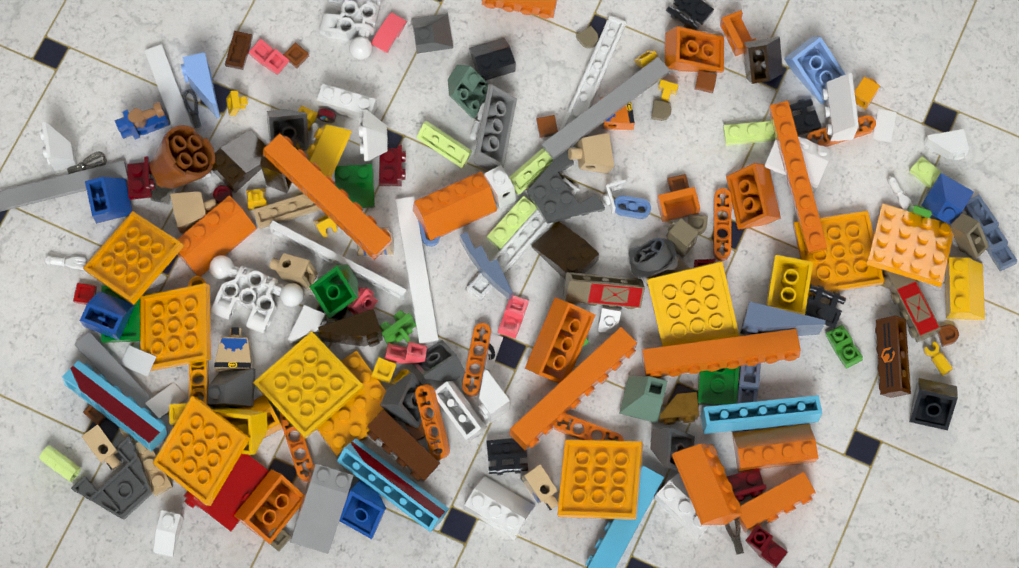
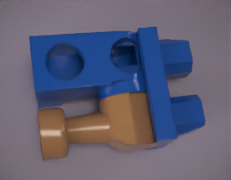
M160 102L154 103L153 108L144 111L138 108H133L134 110L131 112L125 110L122 112L124 117L115 120L123 139L133 135L136 140L140 138L139 135H146L169 126Z

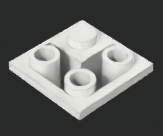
M363 110V117H359L360 154H364V161H369L388 151L387 125L368 110Z
M42 122L43 129L40 130V136L45 144L43 154L44 158H47L48 165H52L54 171L77 167L75 151L71 142L48 123Z

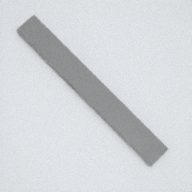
M657 57L541 144L542 148L554 160L669 74L670 70Z
M120 161L0 191V212L86 191L85 181L100 177L128 180L125 162Z
M90 332L75 343V346L112 386L116 385L119 387L123 395L132 397L139 407L146 408L150 411L152 417L156 420L158 419L154 412L145 404L152 398ZM167 414L159 418L166 424L167 436L163 439L164 442L174 425L169 424Z

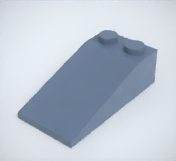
M750 301L744 315L740 334L746 336L797 329L798 336L819 335L826 320Z

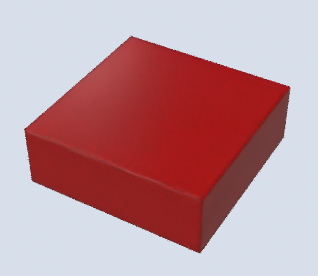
M77 283L73 302L87 305L96 295L97 287L95 285Z

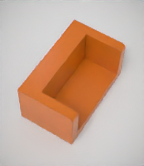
M742 10L722 17L720 27L735 56L744 53L743 42L756 40V38H751L742 21Z
M695 187L661 194L657 197V205L662 222L687 217L689 214H699L700 204Z

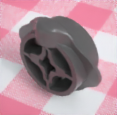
M655 238L644 243L642 246L631 247L628 252L631 272L638 278H653L665 270H675L678 266L675 245L668 239Z

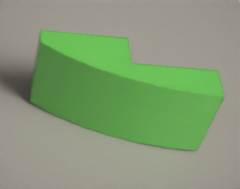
M843 325L826 333L829 343L846 369L863 361L862 354L853 344L852 337Z

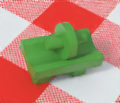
M400 310L394 316L396 322L393 325H390L388 321L380 325L386 344H392L395 341L398 343L402 339L406 343L410 341L408 335L413 332L412 329L416 324L410 313L406 314Z

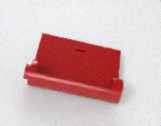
M241 454L211 506L205 505L189 491H186L183 495L186 498L184 502L191 508L196 506L202 509L232 532L239 522L234 515L270 471L250 455Z

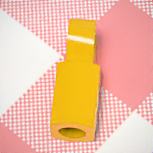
M934 341L931 344L934 351H930L927 346L923 351L925 355L932 358L931 361L941 375L944 376L953 370V367L944 354L939 352V345Z

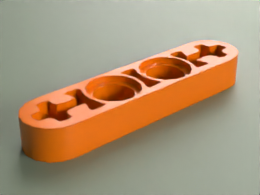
M872 116L858 117L859 127L865 121L871 125L869 128L867 126L861 127L860 130L858 128L854 138L873 132L876 121ZM826 128L813 131L806 138L811 141L812 137L815 140L820 139L817 144L825 147L848 141H830L827 137Z
M720 188L715 192L713 207V255L719 261L727 260L731 253L732 196L730 191L725 188ZM721 194H724V197H726L724 206H721V198H718ZM724 211L728 217L725 220H720L717 217V213ZM724 229L728 235L725 238H720L717 235V231ZM721 243H724V251H727L724 255L717 252L720 250Z
M486 323L477 324L472 335L466 373L464 374L462 384L464 394L469 397L477 396L481 389L491 339V329ZM482 328H485L487 334L485 333L483 335V342H481L480 333L478 331H481ZM482 346L484 353L482 355H475L473 352L474 348ZM474 364L481 367L480 371L476 374L470 372V367ZM471 378H474V387L476 389H472V392H469L466 386H470Z
M424 384L416 389L415 396L430 454L435 459L441 460L449 455L450 447L435 390L431 385ZM428 407L434 412L432 418L427 415ZM433 426L439 431L437 437L432 434L431 429Z
M280 413V422L297 475L300 480L308 482L309 476L301 475L303 472L302 463L306 464L308 470H311L313 466L306 441L301 434L296 441L289 439V434L297 430L294 427L289 428L288 421L283 420L285 417ZM298 449H303L306 455L302 459H297L295 452Z
M567 415L563 420L567 424H569V420L572 421L570 430H567L568 425L565 424L558 426L556 422L552 425L556 431L580 440H594L591 437L592 432L599 431L602 433L600 441L605 440L606 434L609 435V440L613 441L617 438L618 441H624L619 433L571 415ZM581 424L584 427V431L580 434L575 433L573 426Z

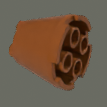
M186 125L175 126L163 137L150 162L151 173L159 187L175 189L202 179L210 173L215 163V152L207 138L204 139L195 132V128Z

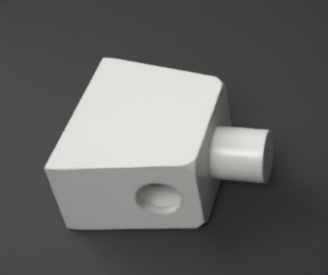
M501 165L484 174L499 209L516 201L514 186Z

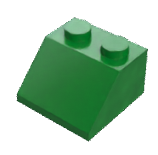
M373 165L336 166L335 186L339 190L343 189L353 203L357 202L362 208H374Z
M348 264L337 265L309 286L329 319L359 298L358 280Z

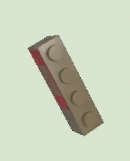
M885 271L883 274L884 285L886 288L889 287L892 293V301L900 309V317L906 319L911 338H915L918 343L938 334L941 328L917 281Z
M567 272L563 295L565 301L571 304L587 303L591 306L600 304L612 308L622 306L627 309L641 308L645 286L642 279Z

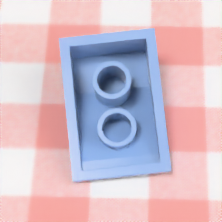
M811 37L784 58L794 75L820 104L826 102V100L822 99V89H825L826 83L846 75L821 37Z
M205 52L183 57L184 64H181V69L185 82H189L191 89L215 117L220 118L210 67Z

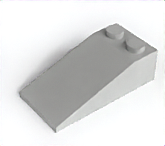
M319 464L312 466L290 543L326 554L329 553L353 475Z

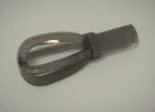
M192 89L185 90L182 93L185 106L190 113L194 128H200L201 122L198 115V102L195 91ZM188 93L193 96L194 110L190 108L186 96Z
M98 151L87 156L79 164L67 168V171L71 174L106 165L107 158L103 152ZM103 157V159L100 160V161H97V162L92 163V164H88V163H90V162H92V161H94V160H96V159H98V158Z
M739 517L734 519L736 535L733 534L729 523L725 525V528L733 541L736 555L743 554L744 551L740 537Z

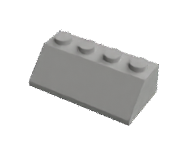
M492 84L488 85L474 154L475 164L487 171L500 165L504 168L517 98Z

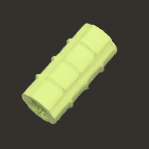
M50 445L39 456L42 462L69 482L74 481L81 471L78 465Z

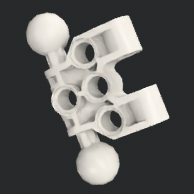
M328 0L329 2L342 5V13L340 15L323 14L319 34L346 41L358 34V37L350 43V54L358 60H365L370 57L373 46L369 41V35L374 34L381 0ZM349 10H355L351 14L347 13ZM369 12L373 13V14H372L371 16H369V17H366V16H365L366 13H369ZM346 26L351 27V28H350L349 30H347V31H344V30H343V28L346 27Z
M219 255L210 262L209 269L212 276L217 279L234 278V280L221 285L211 309V313L231 320L237 306L241 304L247 309H252L246 327L266 334L277 311L272 298L274 294L280 296L282 303L289 307H295L303 301L304 291L298 284L289 283L283 286L278 284V279L243 265L237 268L233 266L232 260L227 256ZM254 278H261V282L258 285L252 284ZM235 288L236 292L233 295H227L228 289ZM247 295L254 296L251 302L244 301ZM271 302L270 308L262 309L263 303Z

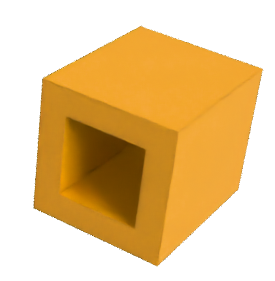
M864 76L854 91L856 105L865 110L880 88V85L874 79Z

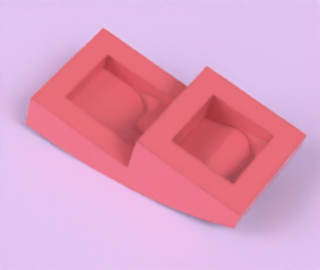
M391 12L377 31L371 44L388 53L396 37L399 38L408 21Z
M262 39L248 53L260 64L277 75L290 62L277 49L274 50Z
M513 295V298L508 301L498 333L516 339L529 300Z
M408 342L407 347L388 343L385 360L404 364L425 362L427 346Z

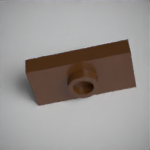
M234 31L225 61L226 67L244 70L253 39L252 34Z

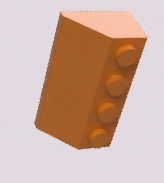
M482 171L414 201L413 212L430 241L497 211L491 187Z
M229 195L177 239L184 245L177 255L196 276L201 277L209 270L210 262L213 258L219 255L226 256L257 228L244 210Z
M555 297L524 369L560 383L572 372L596 314Z
M809 423L732 433L738 472L756 468L765 469L813 463L819 459L816 439Z
M697 444L672 454L701 525H727L743 514L713 444Z

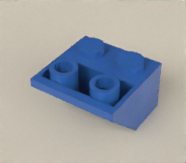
M100 177L85 181L92 217L96 224L126 217L133 211L128 197L126 179Z
M99 291L87 303L79 321L85 328L120 340L135 305Z

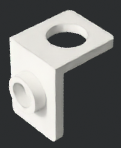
M627 180L605 185L603 197L606 206L609 205L612 214L615 213L616 207L611 192L625 189Z
M606 305L602 306L599 332L613 334L618 330L622 306H616L615 308L607 307Z

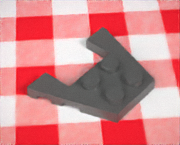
M567 150L555 158L527 190V195L547 224L605 210L604 205L596 194L578 203L559 175V173L574 165V161L568 158Z
M129 436L115 447L127 464L106 484L97 490L89 479L84 476L71 487L76 493L123 520L153 494L134 442Z

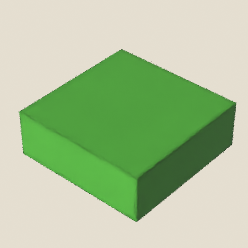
M910 205L907 210L924 218H930L932 214L930 210L917 205Z

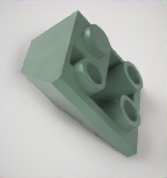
M457 65L448 78L449 96L471 118H475L481 105L485 102L489 84L471 66Z
M628 376L619 414L657 423L668 381L650 376Z

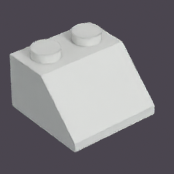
M488 370L483 373L478 407L484 420L488 419L492 423L510 410V400Z

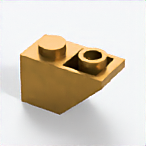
M697 392L677 394L660 414L659 423L673 425L676 421L693 423L695 420H698Z

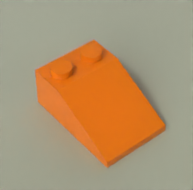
M676 26L665 33V65L668 69L677 71L699 72L700 70L722 73L724 72V37Z

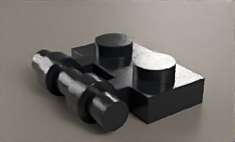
M674 0L673 4L678 8L675 9L669 5L666 9L671 18L679 20L684 24L685 28L696 31L699 29V26L695 22L697 21L703 25L714 12V9L702 0ZM683 11L690 16L689 19L682 14Z
M801 99L797 103L790 105L791 112L797 110L801 112V114L793 116L798 136L819 130L822 127L816 110L809 112L807 110V107L813 106L812 99Z
M810 284L809 292L814 293L813 299L809 297L807 299L805 315L826 320L825 325L836 328L842 310L835 307L837 303L844 305L846 297L841 296L836 291L830 292L825 290L823 286ZM821 297L830 299L829 304L820 302Z
M513 438L486 440L488 461H496V466L489 467V474H497L498 476L503 475V473L515 472V474H519L521 471H528V463L520 464V458H527V450H524ZM502 460H514V464L502 465Z

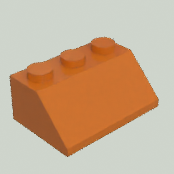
M753 163L726 176L738 229L767 225L781 219L770 169L764 167V164Z
M271 469L234 516L248 529L268 544H271L300 508L304 494L282 474ZM277 528V529L272 533V535L269 537V533H270L273 529Z

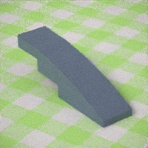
M977 195L970 198L964 209L969 217L980 222L989 245L986 250L999 271L1017 264L1016 257L1007 246V239L998 228L999 222L981 196Z
M468 233L461 234L460 242L480 273L506 298L512 299L513 292L497 259L489 262L483 247L474 248Z
M761 363L755 366H740L737 404L757 402Z

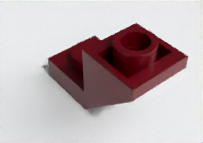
M757 525L745 541L760 558L772 567L777 568L788 551L772 540L773 536Z

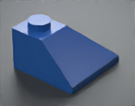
M940 173L923 201L922 206L930 210L935 217L951 225L961 215L974 191Z
M359 480L349 492L339 521L372 539L386 507L379 493L365 482Z

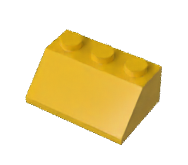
M327 124L316 130L314 134L316 139L308 147L306 154L308 155L307 159L311 163L314 162L320 167V172L325 177L328 175L332 178L352 131Z
M775 255L772 261L765 305L805 315L813 262Z
M948 258L945 270L946 319L985 320L982 263L970 258Z
M226 407L213 409L250 437L242 454L254 455L267 433V412Z

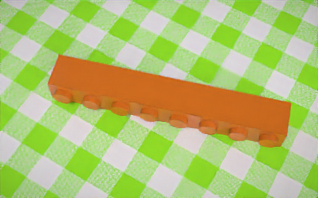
M789 101L772 104L769 106V114L806 254L825 251L827 244Z
M279 133L263 149V155L373 260L391 244L392 239L389 232L385 229L381 230L376 225L377 222L372 216L364 214L362 207L357 202L353 203L343 189L339 190L334 185L335 182L328 175L325 177L320 172L321 169L316 163H311L301 149L297 150L293 146L290 138L287 136L283 137Z
M620 327L512 426L509 435L524 450H527L529 447H535L540 441L538 438L543 434H549L553 430V424L557 421H563L568 415L566 412L571 408L573 410L576 409L582 402L580 399L585 395L587 397L590 396L598 383H604L612 370L616 371L623 364L621 361L626 357L629 359L635 354L637 342Z
M797 329L642 349V361L645 376L659 379L662 376L670 375L671 377H676L684 373L697 374L700 371L706 370L713 372L720 368L735 369L743 365L755 366L758 363L765 362L772 364L779 360L793 361L800 357L801 348Z

